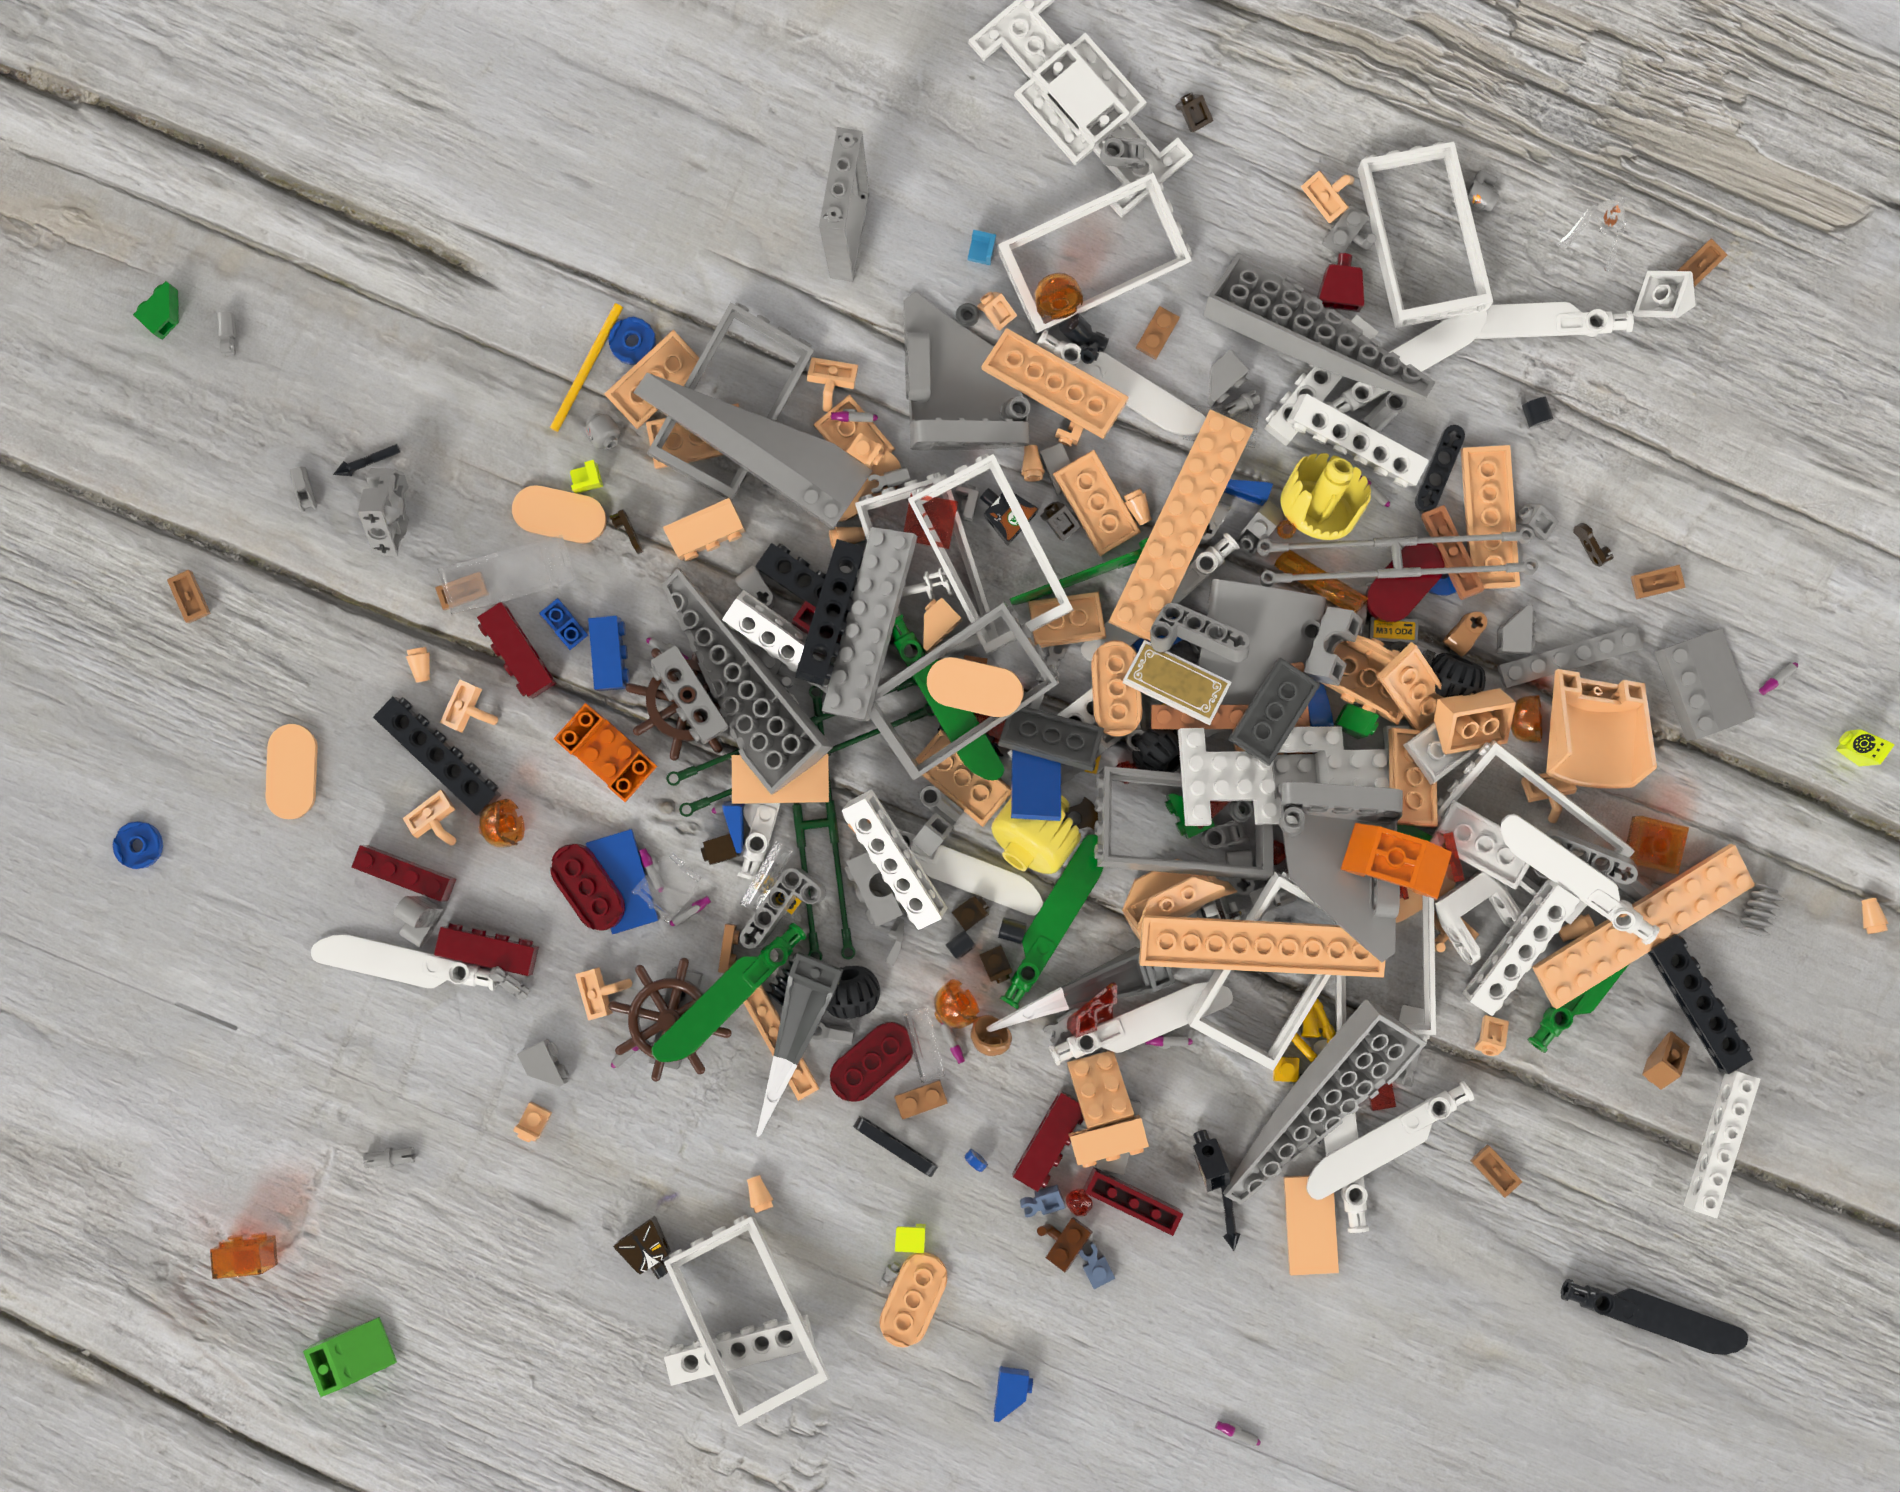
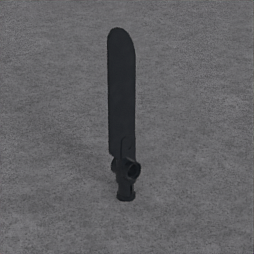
M1566 1279L1561 1288L1562 1300L1575 1301L1580 1303L1581 1307L1600 1315H1605L1707 1353L1718 1355L1736 1353L1744 1349L1748 1343V1335L1740 1327L1635 1289L1627 1288L1613 1295L1589 1285L1583 1287L1575 1284L1571 1279ZM1602 1296V1303L1596 1306L1597 1299Z

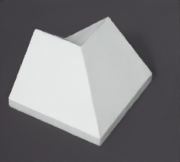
M1647 271L1633 315L1636 317L1679 318L1696 306L1693 273L1691 271Z

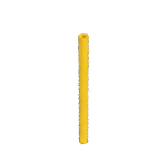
M615 303L550 429L558 432L605 344L610 330L615 325L623 309L621 305Z

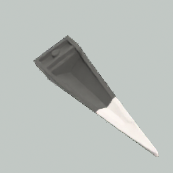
M1134 947L998 1020L986 1029L992 1032L1031 1019L1081 1006L1155 992L1175 983L1171 967L1140 966V948Z
M800 952L796 954L788 976L779 1031L757 1137L762 1134L830 1005L843 973V969Z

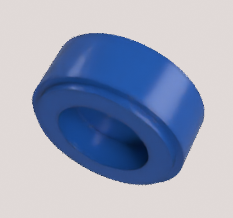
M970 1149L964 1155L966 1161L979 1172H983L988 1166L985 1159L973 1149Z

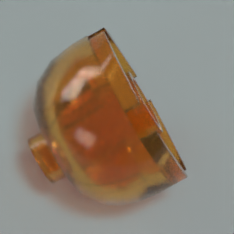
M1053 273L1039 281L1034 292L1037 312L1044 318V314L1051 316L1053 320L1066 318L1077 312L1079 304L1081 306L1083 304V295L1078 282L1066 273Z
M1529 695L1517 699L1511 724L1513 736L1525 743H1542V715L1539 709L1541 708L1540 695Z
M510 799L498 800L487 805L480 815L479 832L491 846L499 848L518 845L517 842L522 841L524 838L525 827L522 815L517 816L515 809L519 808Z
M952 979L937 991L934 998V1014L940 1023L960 1029L977 1021L979 1017L976 1015L980 1010L971 992L968 989L964 992L959 987L962 983Z

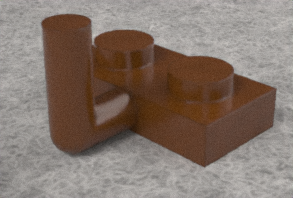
M1074 1217L1070 1219L1062 1233L1051 1224H1045L1037 1229L1039 1236L1048 1234L1056 1240L1045 1258L1064 1273L1068 1271L1093 1233L1092 1230Z

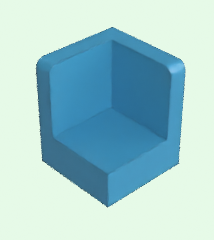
M973 230L968 261L991 265L996 234Z

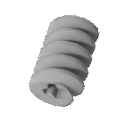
M1755 883V887L1759 891H1752L1751 896L1756 900H1748L1747 903L1753 909L1744 910V913L1749 918H1741L1740 922L1746 927L1738 928L1757 936H1769L1770 934L1764 930L1765 927H1773L1768 918L1777 917L1771 910H1780V906L1775 903V900L1783 901L1784 898L1778 894V890L1767 885Z

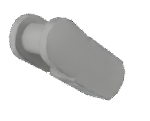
M306 467L290 469L299 510L303 512L305 508H317ZM307 493L308 498L303 499L301 494Z

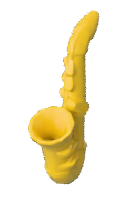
M1317 998L1302 1022L1303 1030L1300 1037L1318 1038L1322 1034L1323 1038L1327 1039L1328 1044L1336 1033L1327 1018L1324 1006Z

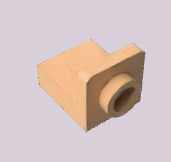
M999 292L986 293L980 299L981 303L977 305V308L986 314L996 330L999 331L1017 317V314L1005 297Z
M1071 421L1068 430L1072 432L1069 433L1058 428L1055 437L1063 445L1071 447L1073 444L1077 446L1084 428Z
M860 432L847 450L848 454L870 469L874 464L877 466L884 457L882 452L884 450L883 445L875 443Z
M1485 1015L1482 1018L1480 1040L1475 1044V1050L1482 1051L1483 1054L1488 1056L1499 1055L1506 1048L1509 1021Z
M529 1102L513 1131L518 1133V1138L526 1142L536 1141L542 1134L552 1112L533 1102Z

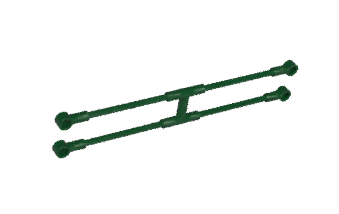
M911 676L885 695L894 691L899 692L911 686H918V684L913 680V676ZM926 703L923 708L891 722V725L897 727L926 716L932 717L935 714H929L926 711V707L929 705V703ZM825 713L818 717L813 716L810 719L815 725H818L819 722L836 715ZM876 728L837 744L827 754L831 756V753L880 734V731ZM740 749L698 766L693 765L678 772L672 771L668 773L666 780L671 786H677L682 780L698 774L699 771L731 759L732 755H740L738 751ZM672 774H676L678 776V781L676 783H671L669 781V777ZM732 788L709 798L706 796L692 803H683L679 808L680 814L684 817H690L695 811L708 805L710 806V803L732 795ZM689 805L691 812L684 814L682 812L683 806Z
M811 686L809 695L813 700L814 716L818 717L824 714L822 711L824 691L820 689V695L813 696L812 690L819 687ZM821 721L818 723L817 726L820 732L825 736L823 721ZM829 775V802H825L827 818L803 821L802 805L794 803L792 809L797 848H799L801 869L808 873L805 852V830L825 827L829 829L843 928L841 929L843 943L841 955L844 959L849 960L855 956L856 950L852 946L851 931L848 928L838 847L840 841L835 801L832 799ZM806 903L810 948L808 956L811 957L813 952H817L820 955L819 960L821 961L823 955L819 950L818 935L815 932L812 904ZM851 948L853 950L852 956L847 957L844 954V950Z

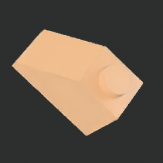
M942 597L938 601L933 599L925 607L927 612L924 613L923 648L926 654L962 622V618Z

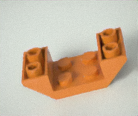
M587 703L579 709L554 737L557 743L583 762L624 802L628 801L658 767L638 746Z
M1355 823L1341 870L1365 877V875L1413 889L1414 893L1438 899L1452 852L1427 840L1387 828Z

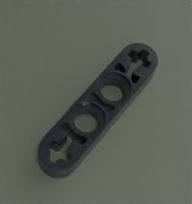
M1450 425L1441 434L1415 498V506L1421 512L1430 511L1436 508L1465 439V432L1459 425ZM1455 431L1456 437L1459 439L1454 440L1451 447H1447L1446 445L1449 444L1451 439L1448 434ZM1440 452H1447L1450 455V462L1448 464H1442L1439 461L1438 455ZM1433 473L1441 477L1442 481L1438 486L1432 485L1429 481V477ZM1429 490L1437 491V494L1433 492L1430 495L1429 501L1432 504L1425 507L1424 501L1421 498H1425Z
M859 1116L853 1127L866 1137L929 1177L934 1175L938 1166L924 1155L863 1116Z

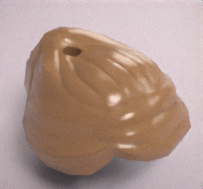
M991 1015L980 1016L974 1021L970 1037L977 1051L987 1056H996L1005 1053L1010 1048L1012 1035L1007 1027L992 1032L987 1031L986 1028L999 1020Z

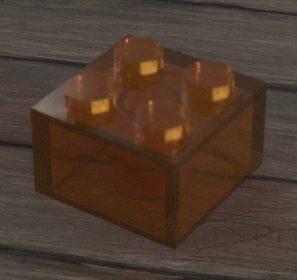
M1632 816L1626 841L1635 851L1630 858L1637 867L1665 874L1678 875L1689 827L1644 816Z
M266 1232L252 1234L250 1238L244 1239L243 1235L229 1236L227 1240L218 1242V1246L210 1249L212 1279L260 1275L278 1265L276 1236H267Z

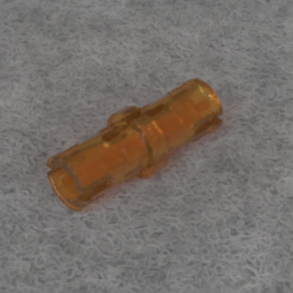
M1284 520L1277 527V533L1283 539H1290L1296 533V528L1293 523L1291 524L1290 521ZM1284 526H1289V534L1283 533Z

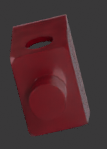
M1338 254L1337 265L1329 264L1325 270L1317 296L1325 308L1360 312L1364 306L1363 270L1360 267L1351 266V254Z

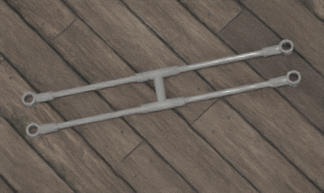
M1528 527L1522 528L1520 531L1502 532L1501 534L1417 538V536L1373 538V540L1311 543L1270 542L1267 539L1259 541L1257 546V552L1261 556H1267L1270 552L1289 551V549L1355 546L1391 547L1393 568L1296 575H1292V573L1274 574L1272 571L1267 570L1260 577V583L1265 587H1271L1273 583H1291L1297 580L1377 577L1378 579L1420 577L1421 575L1494 571H1506L1507 573L1523 572L1526 575H1533L1538 569V562L1530 558L1525 562L1493 566L1421 569V567L1403 568L1401 546H1416L1421 543L1501 540L1502 542L1519 541L1522 544H1528L1534 537L1533 530ZM1522 533L1527 534L1529 538L1523 537ZM1261 545H1266L1268 550H1263ZM1527 564L1532 565L1533 569H1529ZM1269 576L1272 581H1266L1264 577Z

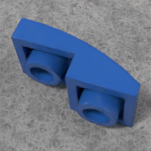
M559 598L539 612L569 650L588 636L587 632Z
M1320 683L1321 685L1308 704L1310 727H1334L1329 699L1324 684Z

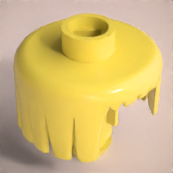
M1321 453L1318 456L1317 454H1311L1309 457L1305 456L1300 459L1282 490L1280 503L1287 520L1299 531L1313 538L1335 540L1345 537L1354 529L1370 502L1371 488L1370 485L1367 486L1368 480L1365 476L1360 479L1362 472L1359 468H1353L1350 462L1335 455L1327 462L1329 458L1327 453Z
M1061 795L1060 821L1011 818L1010 798L991 825L994 838L1004 849L1002 853L1004 859L1021 871H1026L1027 868L1043 874L1056 873L1081 839V833H1079L1077 825L1071 828L1073 824L1071 818H1067L1061 825L1066 815L1065 812L1069 811L1070 804L1068 800Z

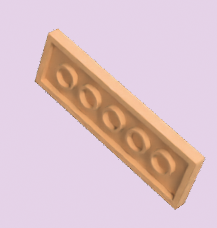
M1008 328L1005 329L981 366L982 370L1102 439L1107 435L1129 398Z
M1510 445L1462 448L1461 464L1466 535L1501 534L1502 532L1516 531ZM1467 541L1468 555L1474 566L1519 563L1517 541ZM1477 572L1485 589L1520 587L1519 572Z

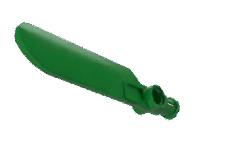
M1148 538L1139 542L1140 549L1060 579L1059 582L1064 589L1117 568L1121 569L1137 563ZM1046 584L1009 600L1012 605H1019L1054 592L1050 584Z
M901 614L895 619L892 635L895 639L894 644L908 667L926 654L915 634L907 628L903 621L904 616ZM896 625H898L900 631L902 632V635L898 631ZM914 644L917 647L918 653L915 657L906 656L904 652L906 645ZM936 659L914 674L913 677L952 743L979 725V722L973 712L942 705L930 695L927 687V676L931 667L939 661ZM985 733L957 751L964 765L972 773L983 779L994 781L999 779L1004 773V766Z
M1087 835L1083 839L1023 937L1022 944L1025 958L1011 978V985L1007 992L1000 997L1001 1000L1017 1010L1020 1007L1018 1004L1026 992H1030L1102 874L1104 867H1097V859H1095L1094 853L1095 845L1098 844L1097 835ZM1026 966L1034 970V977L1031 980H1025L1021 976V971ZM1018 989V992L1016 993V995H1015L1014 998L1012 999V996L1014 995L1015 991Z
M791 923L789 929L781 937L777 936L769 945L763 947L758 957L739 958L652 1046L654 1058L659 1062H673L684 1059L694 1053L779 966L786 963L788 956L793 952L792 948L800 940L807 938L804 931L795 923ZM773 949L778 953V959L775 962L770 958V952Z
M1629 965L1560 1008H1548L1544 1013L1542 1021L1539 1023L1541 1027L1533 1037L1527 1039L1529 1043L1541 1052L1546 1053L1548 1050L1547 1046L1554 1037H1559L1564 1029H1568L1572 1025L1575 1015L1588 1014L1595 1010ZM1557 1012H1560L1562 1015V1021L1559 1024L1554 1019Z

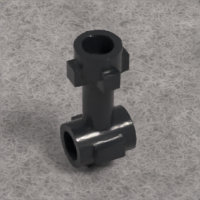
M1092 332L1091 338L1086 342V345L1089 347L1081 349V360L1086 364H1091L1094 360L1097 361L1099 357L1097 351H1105L1109 338L1100 332Z

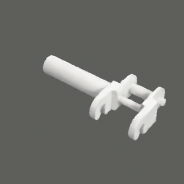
M939 568V572L932 574L925 571L923 579H926V582L905 586L902 597L927 591L929 599L933 600L935 595L932 594V587L942 584L943 587H946L949 596L954 595V591L951 589L952 585L948 577H945V571ZM940 577L941 581L933 583L931 580Z

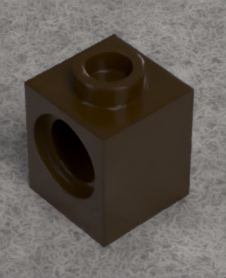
M730 834L704 841V847L701 848L702 857L705 862H709V865L739 857Z

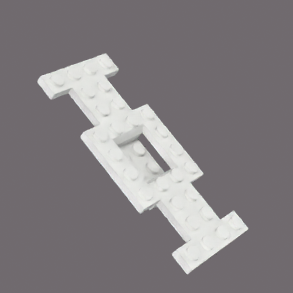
M1016 0L969 39L968 44L983 61L1002 46L1030 78L1029 81L1014 92L1015 98L1075 166L1092 151L1100 158V152L1107 139L1113 137L1125 139L1139 138L1147 142L1144 148L1145 167L1131 169L1107 166L1122 183L1119 188L1151 173H1154L1156 178L1159 177L1163 183L1192 159L1193 154L1179 138H1176L1159 152L1135 125L1131 118L1142 110L1147 102L1086 32L1071 45L1069 43L1065 45L1039 14L1049 7L1054 0ZM1049 93H1050V94L1053 96V98L1060 104V106L1067 112V114L1074 120V122L1079 126V129H1077V128L1074 126V124L1066 117V115H1065V114L1059 109V107L1052 101V99L1048 96ZM1112 148L1107 149L1110 155H1117L1116 150ZM1145 188L1110 206L1122 218L1149 195L1148 190Z
M1341 726L1294 727L1278 753H1317L1276 755L1270 766H1267L1246 751L1206 752L1204 728H1180L1178 730L1185 826L1211 825L1210 801L1239 800L1253 803L1255 825L1279 824L1281 818L1282 783L1285 782L1389 788L1388 729H1409V726L1384 727L1385 749L1344 750ZM1294 816L1286 817L1289 824H1298Z

